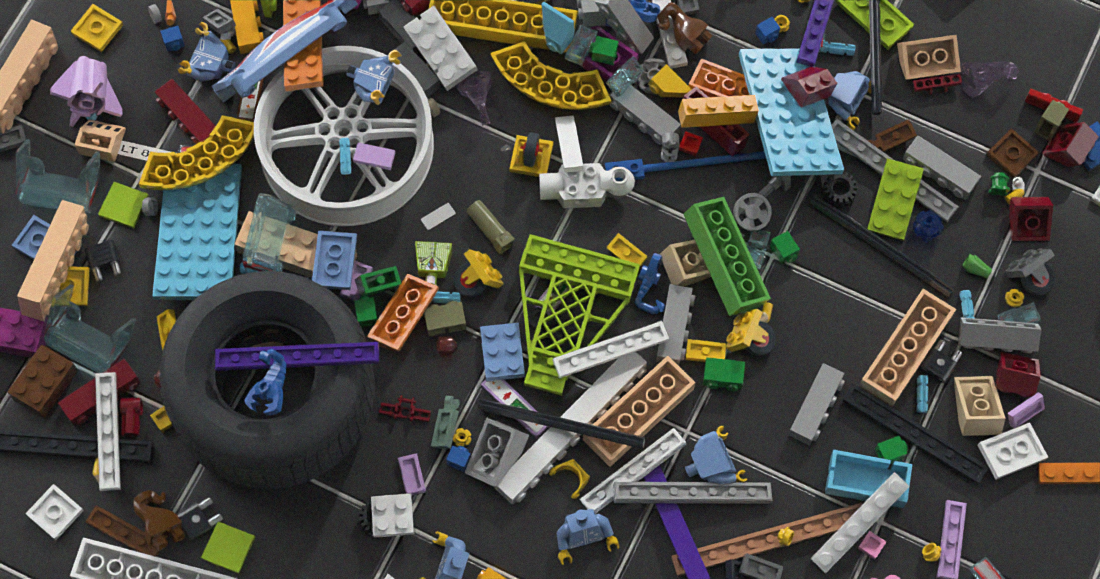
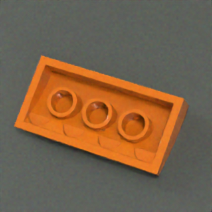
M704 59L700 60L688 85L691 89L697 86L709 98L749 95L744 74Z
M407 274L368 334L369 340L371 342H379V346L382 348L399 351L439 287Z

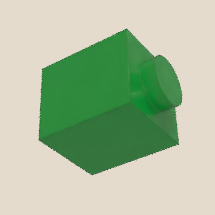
M597 36L595 42L591 43L589 53H592V61L614 65L618 51V41Z
M789 231L771 240L770 247L781 265L786 262L791 263L798 258L800 248Z
M363 296L358 300H354L357 321L361 328L374 326L377 322L374 298Z
M900 436L878 443L875 451L878 458L891 460V464L894 461L904 459L908 448L905 441H901Z

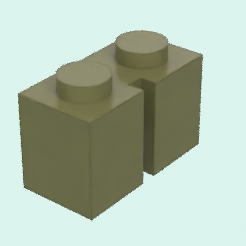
M1052 100L1042 115L1034 133L1050 142L1069 109L1063 103Z
M450 301L446 305H430L424 311L428 336L445 334V328H449V333L466 330L462 302Z

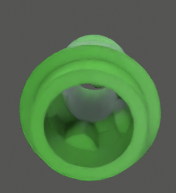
M969 254L962 265L966 272L982 276L986 279L992 272V268L988 267L976 255Z

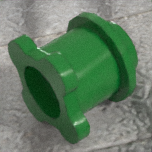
M1002 172L995 173L990 177L992 186L989 194L1006 196L1007 192L1010 191V187H1007L1009 177Z

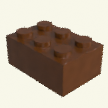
M41 344L7 393L16 402L45 418L76 375L78 369L74 363Z

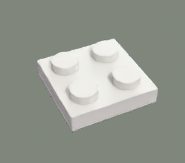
M53 484L28 510L26 515L52 538L57 540L84 510Z
M411 493L371 497L374 538L414 534Z

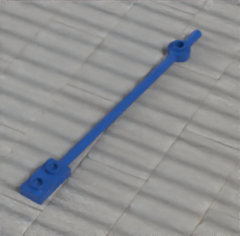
M765 151L735 154L734 156L727 155L643 165L642 159L605 163V171L615 167H624L633 174L635 180L644 179V172L766 159ZM618 177L615 180L621 182L624 179Z

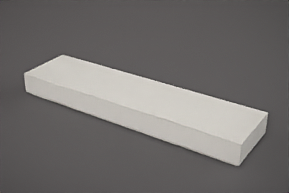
M574 116L556 117L555 123L564 172L583 171Z

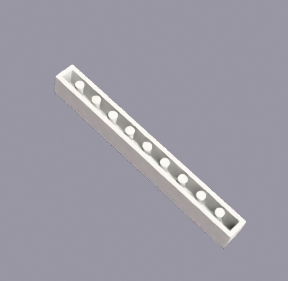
M636 352L618 358L561 418L593 425L597 418L599 419L607 412L606 409L610 404L613 406L620 399L619 395L623 391L627 392L633 386V381L637 377L640 379L646 373L647 362ZM550 427L510 468L495 489L512 505L516 501L520 502L526 495L525 491L529 487L534 488L540 481L539 477L543 473L547 474L553 468L552 464L557 459L561 460L566 455L567 451L565 450L570 445L573 447L578 443L581 434Z

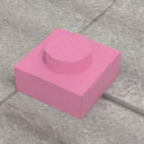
M869 531L858 549L875 560L886 541Z

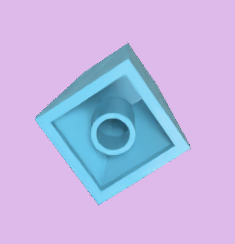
M543 2L541 4L542 22L546 45L550 50L562 54L574 39V20Z

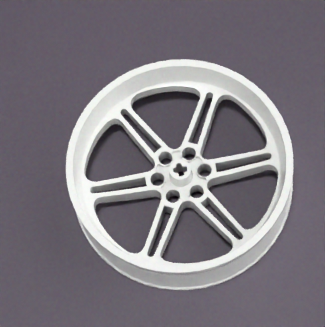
M356 46L323 48V76L347 72L350 65L360 68L362 61L365 59L370 60L387 55L372 49ZM393 63L395 74L390 84L399 89L411 102L417 112L415 119H365L363 116L370 102L362 100L360 106H358L357 104L361 98L356 91L347 106L339 108L321 87H314L313 89L328 106L324 109L309 88L301 90L304 91L323 121L274 131L273 122L278 108L293 91H285L284 68L271 80L263 92L256 109L254 139L266 180L276 196L281 201L290 204L286 205L288 208L318 223L333 226H356L374 222L392 214L405 205L419 190L429 172L433 158L434 137L428 100L422 87L402 64L396 65ZM350 115H356L355 118H349ZM332 116L338 117L335 120L330 119ZM360 129H367L365 132H359ZM323 132H329L328 135H321ZM414 137L417 140L413 160L400 181H389L381 168L372 166L385 187H381L366 165L356 163L376 188L373 194L359 200L343 203L325 202L320 198L340 161V138H349L350 146L358 143L365 144L368 140ZM325 145L308 185L303 188L287 180L272 160V152L278 148ZM333 146H339V149L333 150L331 148ZM350 147V155L353 159L356 148ZM328 157H330L331 160H330V162H329V164H328V166H327V168H326V170H325V172H324V174H323V176H322V178H321V180H320V182H319V184H318V186H317L315 192L312 193L313 188H314V186H315V184H316V182H317V180H318V178H319V176H320V174H321V172H322V169H323V167H324V165H325V163H326Z

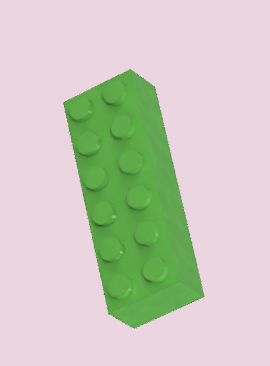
M721 197L693 204L683 215L729 316L760 308L771 298L725 198Z

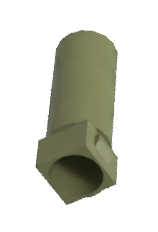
M481 200L469 206L466 211L467 214L491 241L499 254L513 247L515 240L513 236L504 229Z

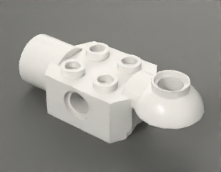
M600 163L583 164V171L565 173L564 167L561 165L558 173L539 174L540 200L558 199L563 208L601 207L605 200L606 192L617 196L626 195L633 189L635 179L633 174L624 167H615L605 171ZM620 177L624 180L622 182H618L615 179Z

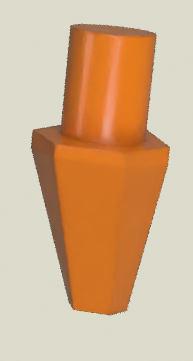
M167 0L165 20L167 25L171 26L175 23L177 17L172 1Z

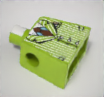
M415 241L418 275L426 277V282L437 285V278L446 277L452 256V243Z

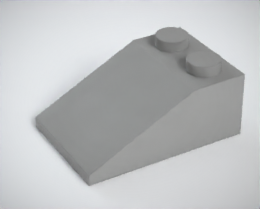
M486 418L465 473L496 487L522 454L529 435L498 421Z

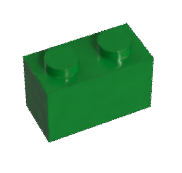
M396 266L362 274L355 279L360 297L396 289L402 284Z
M706 357L703 385L710 389L722 387L729 391L741 390L745 362Z

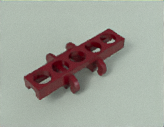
M960 73L946 76L941 74L925 77L927 79L914 80L912 82L914 92L929 90V95H931L932 88L942 87L944 92H947V87L961 85L962 79ZM958 78L959 81L954 82L952 79ZM938 79L941 84L936 85L934 80ZM923 84V87L919 88L916 85Z
M401 395L397 400L399 403H396V405L381 402L379 414L393 416L394 419H397V417L410 419V422H413V420L429 422L431 410L415 408L413 406L416 404V401H414L415 397L405 399ZM402 402L410 403V408L401 407ZM384 407H389L390 411H382V409ZM403 410L409 411L407 416H403L401 413ZM427 413L428 418L421 417V414Z

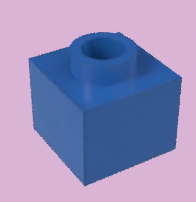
M770 17L757 25L755 34L763 45L767 42L771 43L778 38L780 26L773 17Z
M179 26L161 31L167 52L176 51L185 46Z
M452 446L446 459L447 465L465 472L471 458V453L465 447L458 446L457 448Z

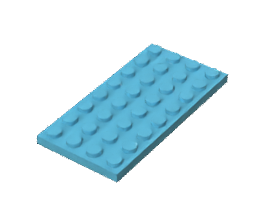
M740 49L738 54L749 95H755L759 109L756 122L771 176L842 174L844 167L824 99L801 108L781 81V78L810 67L796 63L800 49Z
M233 164L223 173L201 184L177 190H163L152 295L154 300H195L212 286L233 277L234 244L237 235L242 176L241 164Z

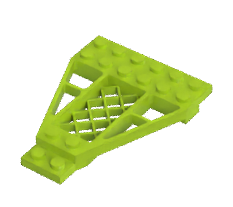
M529 235L519 265L529 368L524 381L525 386L562 396L566 380L570 375L559 378L552 361L553 358L580 349L589 321L604 324L588 346L598 342L630 302L640 264L535 235ZM524 273L551 281L544 301L526 297ZM564 283L569 291L560 295L556 287ZM584 289L588 296L579 300L575 292ZM554 290L558 297L550 300ZM598 293L624 300L609 320L591 314L594 299ZM572 294L576 302L567 306L563 298ZM560 300L564 308L555 313L551 304ZM589 300L587 310L585 311L582 303ZM527 303L542 307L533 341L530 340ZM579 306L583 313L574 318L570 309ZM549 308L552 315L545 318L547 309ZM567 312L571 320L562 324L558 316ZM584 317L582 327L580 329L576 321ZM555 318L559 326L550 330L545 322ZM573 323L577 331L568 335L564 327ZM542 326H544L547 332L540 335ZM561 329L565 338L556 341L552 334ZM579 335L575 347L571 339ZM550 336L554 344L544 348L540 340ZM568 341L572 349L563 353L559 345ZM556 347L559 353L551 352L549 350Z

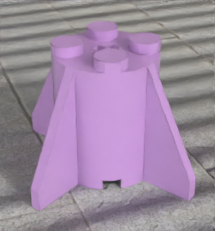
M81 56L50 89L51 95L67 100V105L71 107L70 110L72 111L70 126L72 127L80 116L90 117V114L96 113V115H99L102 112L118 117L122 116V108L108 81L107 66L104 62Z

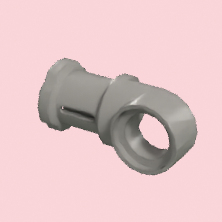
M674 132L664 133L662 135L661 159L664 162H674L678 156L679 134Z

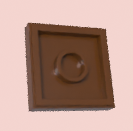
M1011 128L986 153V156L1014 179L1040 152Z

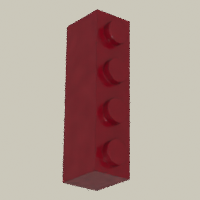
M170 79L155 91L157 97L155 101L161 108L165 107L167 109V114L172 121L177 120L181 131L191 136L190 140L194 145L204 142L210 137V133L216 126L173 79Z
M696 86L685 94L683 99L709 97ZM739 124L699 126L731 156H734L746 146L750 136Z
M125 358L103 372H116L117 400L125 392L134 390L140 383L137 375ZM96 378L58 402L74 426L85 423L89 416L94 413L97 414Z

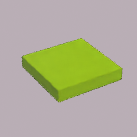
M113 182L98 215L99 217L134 229L143 211L142 202L145 198L149 197V194Z
M217 522L201 558L239 574L255 536Z

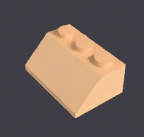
M957 35L897 43L899 62L905 79L961 72Z

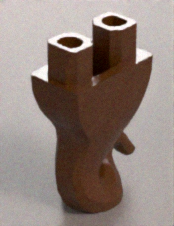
M673 2L668 3L657 16L659 21L657 27L664 31H667L670 27L669 16H671L675 41L683 51L689 49L696 55L713 36L706 30L708 24L702 20L688 17Z
M147 490L134 498L133 508L136 515L145 523V538L148 544H153L159 551L168 546L166 538L169 536L176 543L184 539V532L181 527L182 521L177 514L170 510L147 506L149 503L161 505L166 501L165 492H162L161 496H159L156 492Z

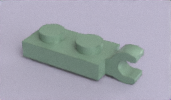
M446 396L444 409H439L431 443V446L435 449H451L459 413L456 409L460 405V400L453 399L454 396Z

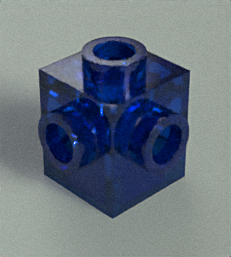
M929 210L926 213L922 211L915 216L913 230L917 236H921L925 243L941 235L944 226L938 214H934L932 210Z

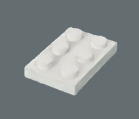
M1030 423L978 444L996 480L1048 458Z

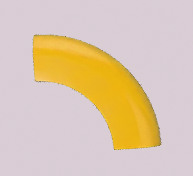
M525 41L491 53L492 59L506 80L518 91L537 102L551 107L572 110L592 109L611 104V99L597 69L588 72H573V74L562 73L561 70L542 64L531 52Z
M221 115L217 126L210 133V137L204 142H199L187 148V151L176 154L175 152L158 153L150 151L139 182L140 188L177 190L192 187L213 179L231 167L247 150L254 138V122Z

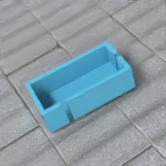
M833 450L830 456L825 494L867 501L894 472L910 486L912 464L894 461L891 470H889L888 467L891 460ZM909 488L891 506L904 508L908 500Z

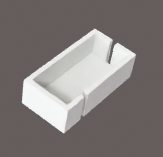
M432 6L420 15L422 19L415 18L405 25L404 29L448 91L478 69L435 6Z

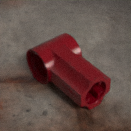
M121 398L122 436L128 438L137 437L140 435V415L143 413L142 398Z

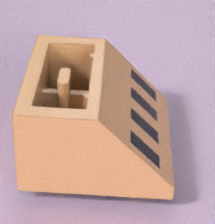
M89 119L80 128L75 147L81 155L115 162L126 128Z

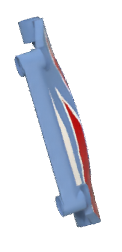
M329 0L320 7L290 21L262 41L234 70L212 86L215 93L222 102H225L237 92L241 98L249 96L255 91L254 85L330 29L337 31L344 27L347 20L340 10L346 14L357 6L358 3L356 0Z

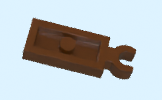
M908 119L876 134V140H868V142L878 149L881 148L882 152H886L916 138L917 134Z

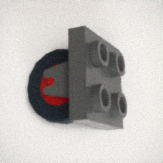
M1030 249L1023 254L1024 257L1022 259L1013 261L1009 264V268L1004 271L1008 278L1021 277L1022 285L1027 292L1034 295H1043L1049 292L1055 284V272L1046 263L1055 255L1051 249Z

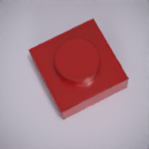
M685 131L679 145V150L696 156L703 137Z

